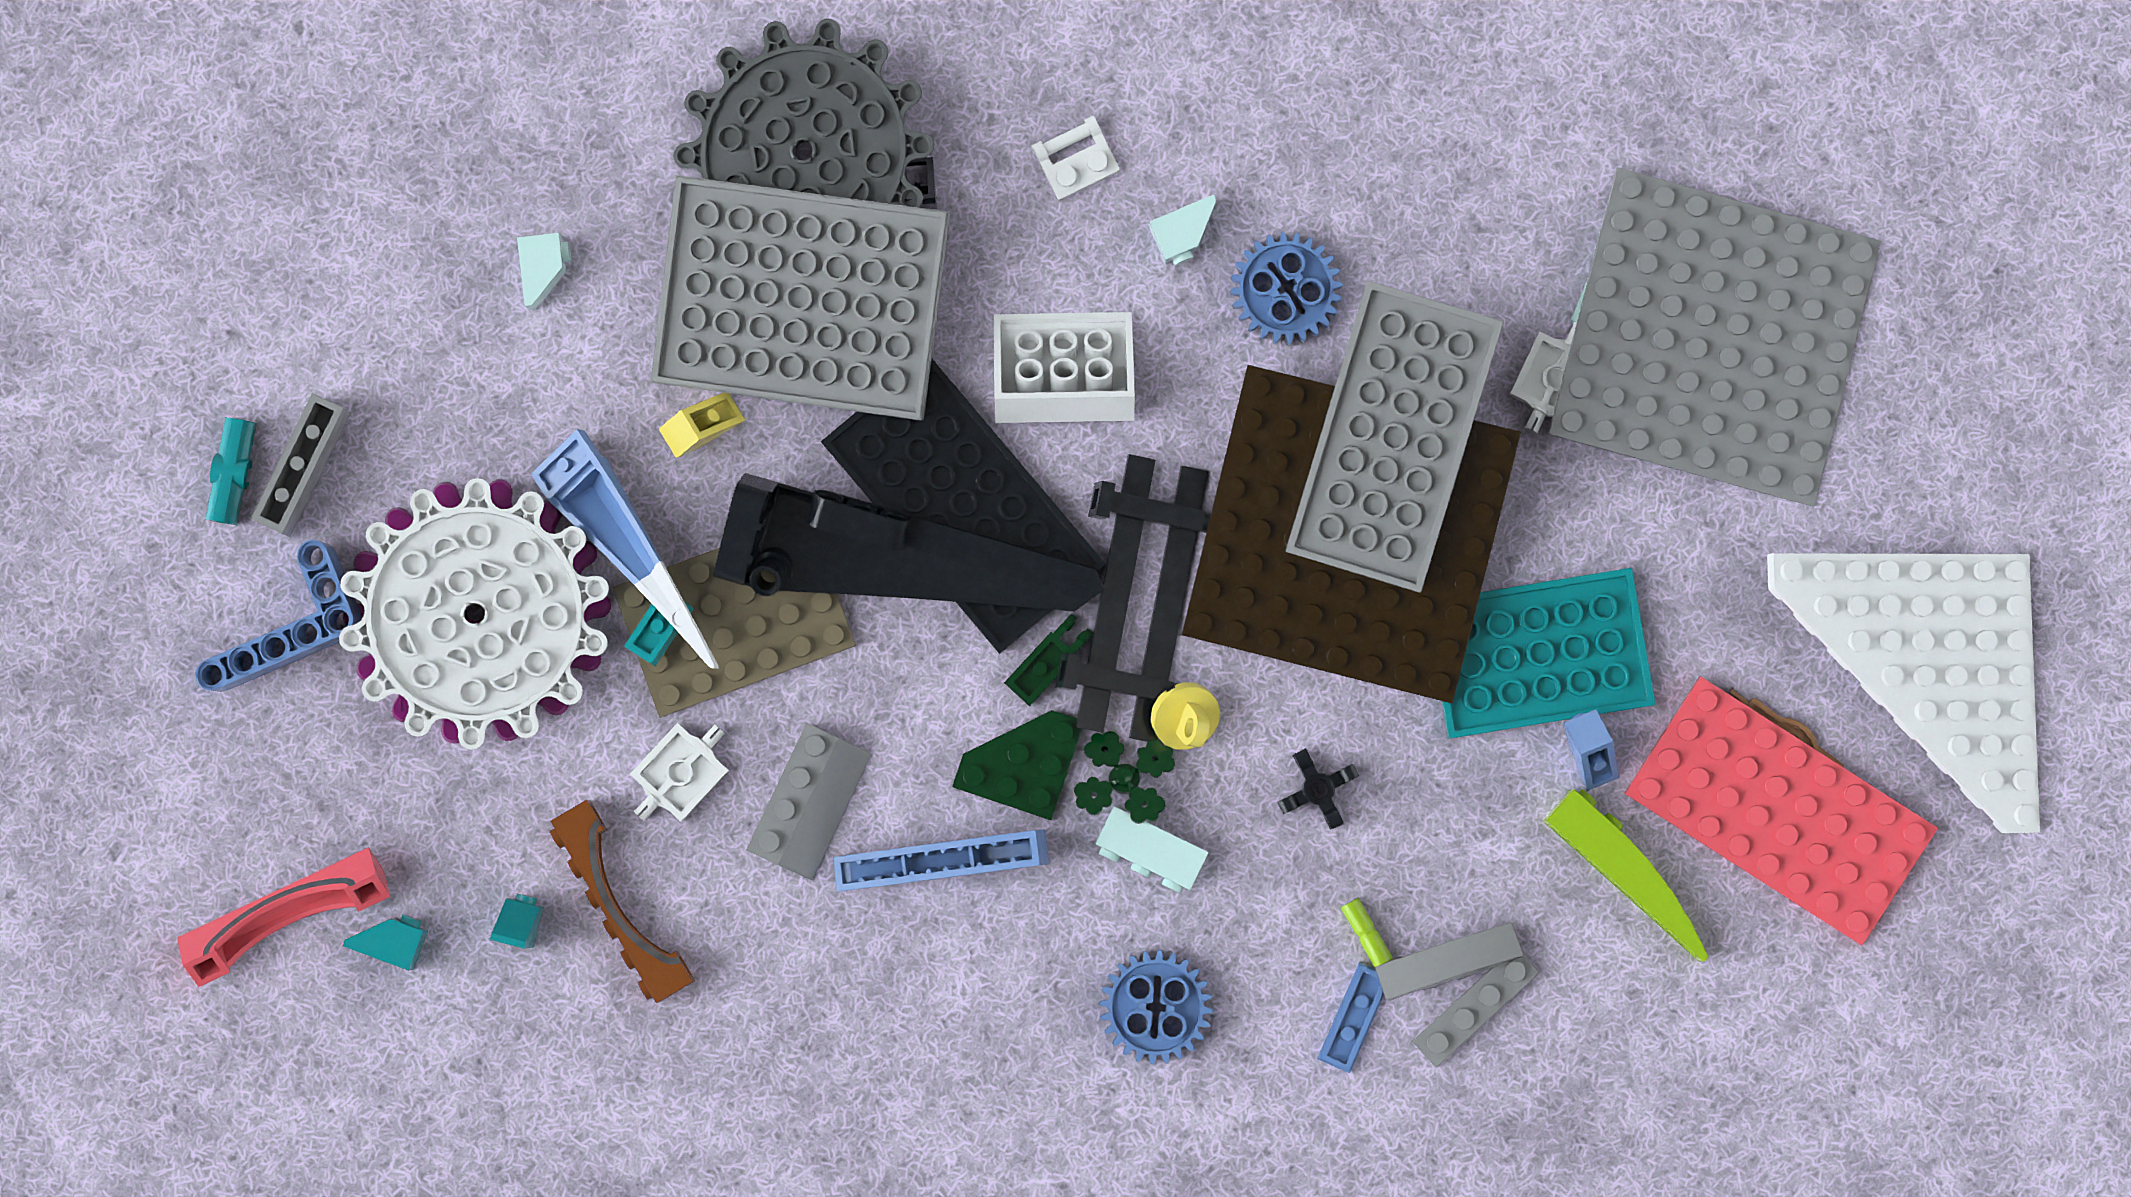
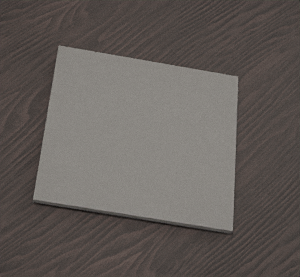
M1617 167L1548 435L1815 507L1881 241Z

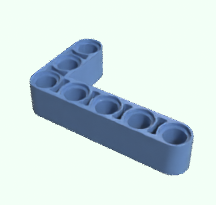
M308 540L301 544L297 552V560L317 612L204 660L197 667L195 674L196 681L200 687L217 692L228 691L339 643V635L342 630L338 628L336 621L342 612H346L349 617V623L346 627L357 624L362 620V615L355 598L346 595L341 589L340 583L345 573L338 555L331 545L317 540ZM321 548L323 560L314 566L311 561V555L314 550ZM333 580L336 584V591L334 595L327 598L324 594V586L328 581ZM310 626H315L317 637L309 644L305 639V632ZM282 639L285 643V652L280 657H276L273 648L275 643ZM251 653L254 660L253 666L248 671H245L242 667V659L246 654ZM219 667L222 677L214 685L210 675L214 668Z

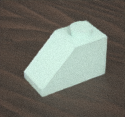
M1214 194L1150 221L1149 228L1165 264L1173 261L1174 265L1178 266L1194 258L1192 253L1198 250L1216 204Z
M559 233L517 237L524 305L528 310H536L566 273L565 263L571 262L569 242H563V238Z

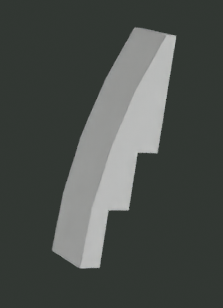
M1511 922L1376 966L1375 969L1387 1001H1391L1421 989L1425 991L1455 979L1461 980L1521 958L1524 954Z

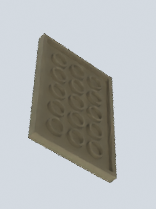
M719 548L666 567L683 601L694 608L691 615L718 663L719 669L710 668L679 632L656 667L637 656L659 718L855 647L856 643L838 594L777 591L774 595L768 597L761 596L755 593L750 586H743L713 577ZM761 571L764 580L768 582L776 581L775 575L772 572ZM627 581L612 588L627 630L631 636L652 603L631 581Z

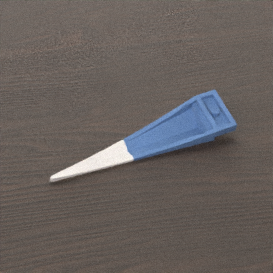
M576 429L531 473V476L547 500L574 526L584 531L586 537L658 609L710 668L719 669L718 663L607 458L602 457L585 430Z

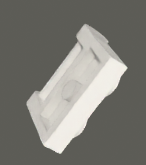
M1094 116L1084 119V124L1043 144L1039 141L1031 145L1058 202L1120 172V168ZM1088 136L1092 137L1094 145L1052 165L1049 155Z

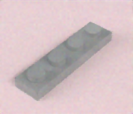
M1525 956L1491 968L1413 1039L1412 1042L1437 1068L1539 972Z

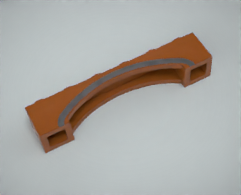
M585 800L551 820L550 822L554 829L550 830V834L560 849L563 847L567 849L572 858L567 861L571 871L577 879L583 877L589 889L585 891L588 900L594 909L600 907L607 919L602 921L609 936L612 939L618 937L624 947L620 954L630 970L636 968L642 978L638 985L646 999L650 1000L653 998L655 1003H659L695 982L680 953L674 951L670 954L653 944L638 931L619 906L608 883L602 859V833L606 832L607 828L591 800Z

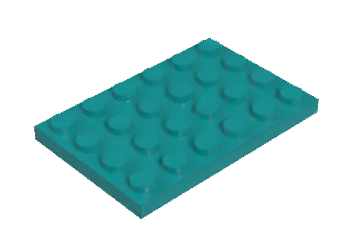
M1632 568L1481 592L1453 703L1441 701L1447 738L1452 739L1568 720L1577 714L1588 713L1595 709L1598 714H1605L1656 705Z

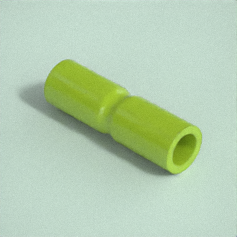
M1359 897L1341 906L1342 912L1354 933L1359 936L1360 943L1374 968L1392 960L1391 953L1379 932L1374 929V924Z

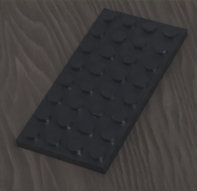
M931 359L924 420L857 411L821 441L824 447L873 504L1094 567L1098 572L1106 566V563L933 359ZM956 602L999 655L1052 611L1050 609Z

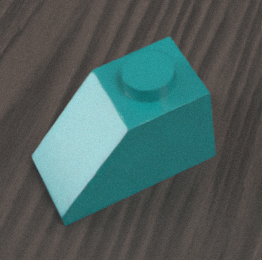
M517 893L516 899L506 898L491 933L490 940L523 949L533 948L544 907L536 905L538 898Z
M402 914L400 920L396 918L386 920L345 939L343 947L410 971L414 970L428 930L420 928L422 921Z

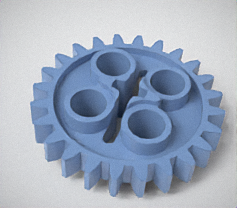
M1281 232L1279 242H1275L1269 234L1266 237V246H1263L1257 240L1254 242L1255 254L1244 250L1243 256L1247 263L1236 262L1235 267L1242 274L1231 276V281L1239 284V287L1230 289V295L1238 296L1240 299L1233 303L1232 307L1233 309L1243 308L1244 312L1238 319L1240 322L1247 319L1252 321L1248 328L1249 332L1254 331L1257 327L1262 329L1260 340H1263L1270 333L1273 334V344L1275 345L1279 341L1280 336H1285L1287 345H1291L1295 335L1304 343L1307 331L1315 337L1318 336L1317 324L1326 328L1329 326L1330 323L1325 314L1336 315L1337 310L1330 304L1340 303L1342 300L1341 296L1333 293V291L1343 286L1342 282L1333 281V278L1340 273V269H1329L1328 266L1332 263L1334 257L1328 256L1324 259L1321 257L1324 250L1323 245L1313 250L1311 248L1313 238L1310 237L1302 244L1300 243L1299 233L1294 235L1292 241H1287L1285 232ZM1287 257L1296 258L1300 263V269L1295 273L1286 272L1281 265V261ZM1269 263H1273L1286 285L1290 283L1294 285L1292 295L1304 309L1305 313L1303 315L1298 313L1288 293L1280 294L1278 292L1281 283L1267 265ZM1258 276H1265L1271 281L1272 287L1266 292L1257 291L1253 286V280ZM1307 285L1314 286L1319 291V298L1313 302L1306 301L1301 295V289ZM1278 304H1283L1290 309L1291 317L1285 321L1277 320L1272 314V308Z
M1161 950L1157 951L1155 959H1150L1147 951H1143V961L1138 962L1133 955L1129 956L1131 963L1129 968L1119 963L1118 968L1122 974L1119 977L1113 974L1108 975L1109 979L1114 983L1113 987H1102V991L1110 995L1109 1000L1099 1001V1005L1107 1007L1109 1012L1100 1016V1020L1111 1021V1025L1104 1030L1105 1034L1116 1032L1117 1036L1112 1044L1115 1046L1124 1042L1126 1044L1123 1051L1125 1056L1132 1049L1136 1050V1061L1138 1062L1144 1054H1149L1150 1064L1154 1065L1157 1055H1162L1164 1062L1167 1064L1169 1063V1053L1174 1052L1179 1059H1182L1181 1048L1183 1046L1194 1051V1046L1190 1040L1193 1037L1199 1040L1204 1039L1198 1031L1199 1027H1210V1024L1202 1019L1203 1014L1213 1013V1009L1205 1007L1203 1002L1211 999L1212 995L1201 994L1200 991L1208 984L1207 981H1195V977L1200 971L1198 968L1189 973L1186 971L1189 960L1185 959L1179 965L1175 964L1176 953H1172L1167 961L1163 960ZM1158 975L1161 977L1160 1003L1166 1005L1165 1011H1160L1158 1015L1157 1037L1151 1038L1152 1012L1146 1009V1004L1153 1002L1154 978ZM1136 978L1145 979L1149 983V993L1143 998H1135L1130 993V984ZM1176 980L1183 984L1185 991L1182 998L1173 1001L1166 997L1164 990L1169 982ZM1133 1014H1142L1147 1019V1027L1141 1033H1133L1127 1027L1128 1018ZM1176 1016L1182 1021V1029L1177 1035L1170 1036L1164 1033L1162 1024L1165 1018Z

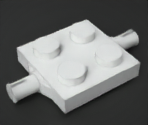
M1577 322L1573 323L1566 340L1555 339L1542 332L1537 334L1509 396L1526 403L1533 410L1524 428L1530 431L1536 419L1537 421L1531 431L1534 434L1539 433L1538 431L1545 416L1553 417Z
M677 723L630 773L643 786L648 796L634 812L645 821L656 807L659 806L669 810L680 822H683L730 771L716 758L711 749L725 733L714 724L700 739L692 736Z

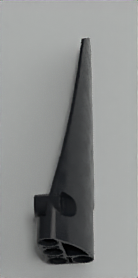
M744 473L735 487L713 577L743 586H750L755 593L767 597L774 595L777 591L939 600L1073 612L1105 590L1100 575L1094 567L827 490L811 492L749 473ZM761 571L772 572L775 575L776 581L768 582L764 580Z

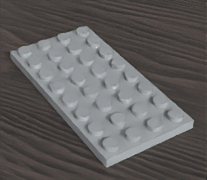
M1367 281L1285 552L1421 593L1504 321Z

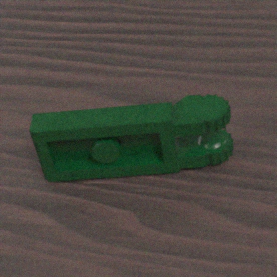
M1070 614L1054 633L1050 632L1004 682L1029 707L1057 678L1061 654H1075L1093 635V632L1087 628L1077 636L1076 641L1070 647L1060 640L1062 635L1075 625V621L1078 618L1073 614Z

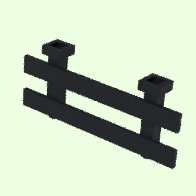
M1128 454L1121 492L1115 491L1116 483L1099 481L1094 483L1088 517L1102 520L1109 518L1110 514H1114L1116 518L1103 580L1105 590L1101 592L1088 663H1081L1082 655L1062 653L1055 688L1076 690L1077 685L1083 686L1075 727L1104 733L1111 692L1135 696L1136 702L1129 738L1149 742L1150 740L1158 739L1150 720L1152 707L1159 695L1165 690L1167 692L1175 688L1174 685L1178 684L1169 681L1196 535L1197 532H1207L1211 513L1201 510L1209 471L1180 466L1174 503H1167L1149 499L1156 460ZM1144 521L1169 526L1141 675L1118 671L1116 670L1143 524Z

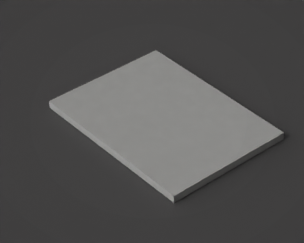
M676 175L650 382L924 420L951 212Z

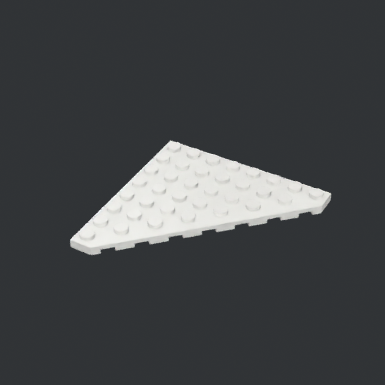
M1768 554V590L1778 600L1781 599L1794 612L1793 616L1811 635H1816L1823 642L1830 655L1861 682L1860 686L1878 705H1883L1890 712L1897 725L1928 752L1926 755L1944 774H1949L1957 782L1964 795L1994 821L1992 824L2001 833H2040L2029 554Z

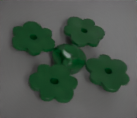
M1113 731L1105 732L1103 735L1094 733L1091 736V742L1084 746V754L1092 759V763L1096 767H1101L1105 764L1108 767L1114 768L1109 774V782H1099L1098 778L1090 777L1087 783H1077L1074 787V794L1077 797L1076 806L1080 809L1086 808L1090 815H1098L1102 812L1103 807L1111 806L1112 798L1110 795L1114 789L1117 793L1129 794V800L1125 802L1124 806L1125 810L1130 812V818L1134 823L1141 824L1146 820L1155 822L1158 819V813L1165 809L1166 803L1162 797L1157 796L1156 789L1147 788L1144 790L1138 787L1140 782L1139 772L1143 774L1150 773L1154 778L1160 777L1162 772H1171L1175 767V761L1172 758L1173 749L1169 746L1163 747L1162 742L1159 740H1150L1146 747H1141L1137 750V757L1139 759L1136 763L1137 768L1130 764H1119V755L1124 753L1125 748L1119 742L1117 733Z

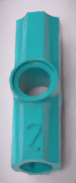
M225 417L219 452L214 455L210 467V483L212 488L206 512V520L237 526L243 492L249 486V482H246L248 469H252L253 466L250 456L257 424L255 422Z

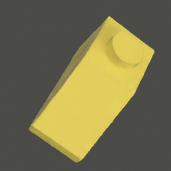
M721 393L680 410L662 425L659 431L675 457L678 458L699 449L744 422L745 419L729 393Z

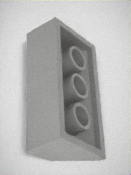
M806 723L746 851L813 880L872 754Z

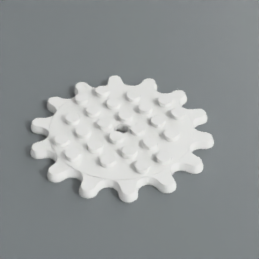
M479 478L468 481L465 485L462 502L454 508L441 506L434 494L429 490H417L410 498L414 519L409 528L397 531L382 522L373 523L368 527L366 531L367 542L378 554V562L375 568L369 572L350 571L343 575L340 586L342 591L346 595L361 601L365 613L360 622L345 627L339 635L340 645L349 652L367 651L374 657L376 663L375 670L363 682L362 693L364 697L373 702L380 701L392 694H399L405 697L408 701L409 711L404 724L407 732L413 736L418 737L427 734L434 722L444 718L450 719L456 724L460 744L470 750L477 749L483 744L487 725L496 719L507 721L519 737L530 738L539 729L535 708L540 699L554 697L567 705L576 704L580 701L583 689L581 684L571 674L570 666L572 661L580 655L598 656L605 652L608 645L606 636L603 632L587 626L584 621V611L590 604L599 602L607 596L609 592L608 583L600 576L585 577L576 573L572 564L573 558L585 546L586 535L583 530L575 526L565 528L556 534L544 531L539 522L544 502L542 497L536 492H526L520 496L512 508L500 509L492 503L488 483ZM478 604L485 610L484 619L478 624H471L465 619V610L470 605Z

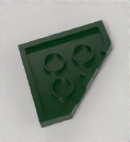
M1051 710L964 753L952 787L1051 821L1082 729L1075 727L1076 718Z

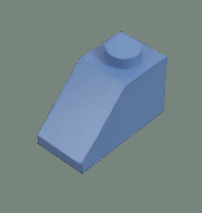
M1597 710L1577 714L1571 720L1564 722L1567 742L1587 791L1618 779L1619 773L1613 740Z

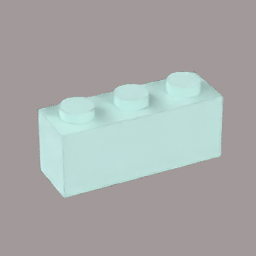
M1113 806L1095 845L1101 847L1098 854L1114 862H1118L1119 858L1122 857L1132 862L1131 870L1147 878L1153 872L1164 878L1162 885L1178 893H1181L1183 887L1191 890L1208 854L1207 851L1147 822L1141 824L1134 823L1129 813Z

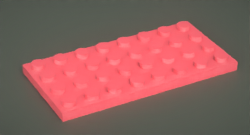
M1701 676L1698 677L1624 793L1861 946L1938 829L1930 822Z

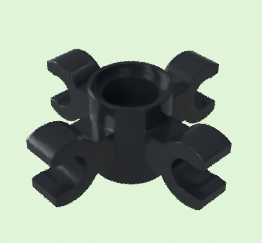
M1306 748L1293 754L1292 756L1305 780L1302 784V790L1277 802L1283 815L1309 802L1319 806L1330 830L1344 824L1332 801V797L1334 796L1335 788L1359 777L1354 764L1328 776L1318 773ZM1314 779L1323 780L1327 785V794L1322 799H1315L1309 793V784Z

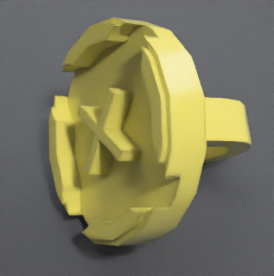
M1181 682L1174 685L1175 688L1167 692L1165 690L1159 695L1152 707L1151 724L1155 734L1164 745L1176 750L1199 748L1212 736L1219 724L1220 709L1218 701L1205 686L1195 682Z

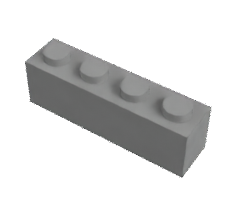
M311 394L251 517L252 520L291 537L351 412L316 394Z

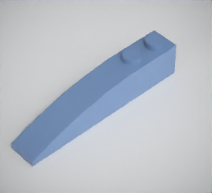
M1044 829L833 857L837 892L1047 865L1049 864Z

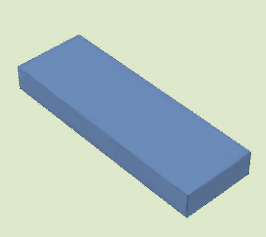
M1360 962L1358 963L1317 1058L1348 1073L1351 1072L1384 995L1375 969Z

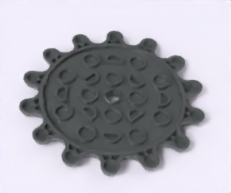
M828 18L821 20L817 24L812 39L807 43H795L790 38L788 29L783 23L772 21L763 30L764 49L757 57L746 58L733 47L721 49L717 54L716 62L724 76L722 88L715 93L695 90L686 96L684 102L685 109L700 120L702 132L697 140L677 146L673 157L679 167L695 169L701 174L703 179L920 208L923 203V193L919 188L907 181L905 169L912 160L926 158L931 155L935 144L929 134L911 131L905 124L904 117L907 110L917 104L922 97L920 85L913 80H905L899 84L892 85L886 83L881 76L882 65L886 61L889 52L887 45L881 40L873 39L868 41L860 51L848 53L840 45L841 28L835 20ZM803 142H810L813 149L812 157L806 160H799L796 155L797 147Z

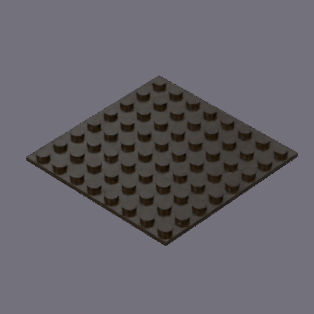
M1247 365L1181 635L1453 703L1521 431L1473 420L1420 593L1285 552L1335 386Z

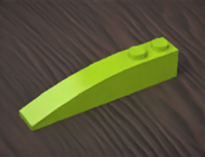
M1575 789L1569 790L1542 821L1696 960L1705 962L1708 955L1690 919L1672 890L1651 862L1620 831L1623 828L1621 822L1610 813H1607L1605 816L1602 815L1594 807L1597 801L1585 790L1581 789L1579 792Z

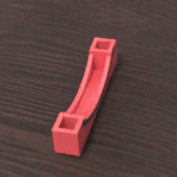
M369 847L177 937L182 965L198 987L230 973V967L255 944L295 921L338 908L356 907L359 912L391 897L384 871Z

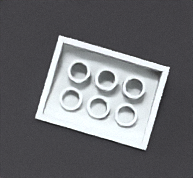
M1132 312L994 314L995 423L1134 421L1135 391ZM1076 322H1098V323H1076Z

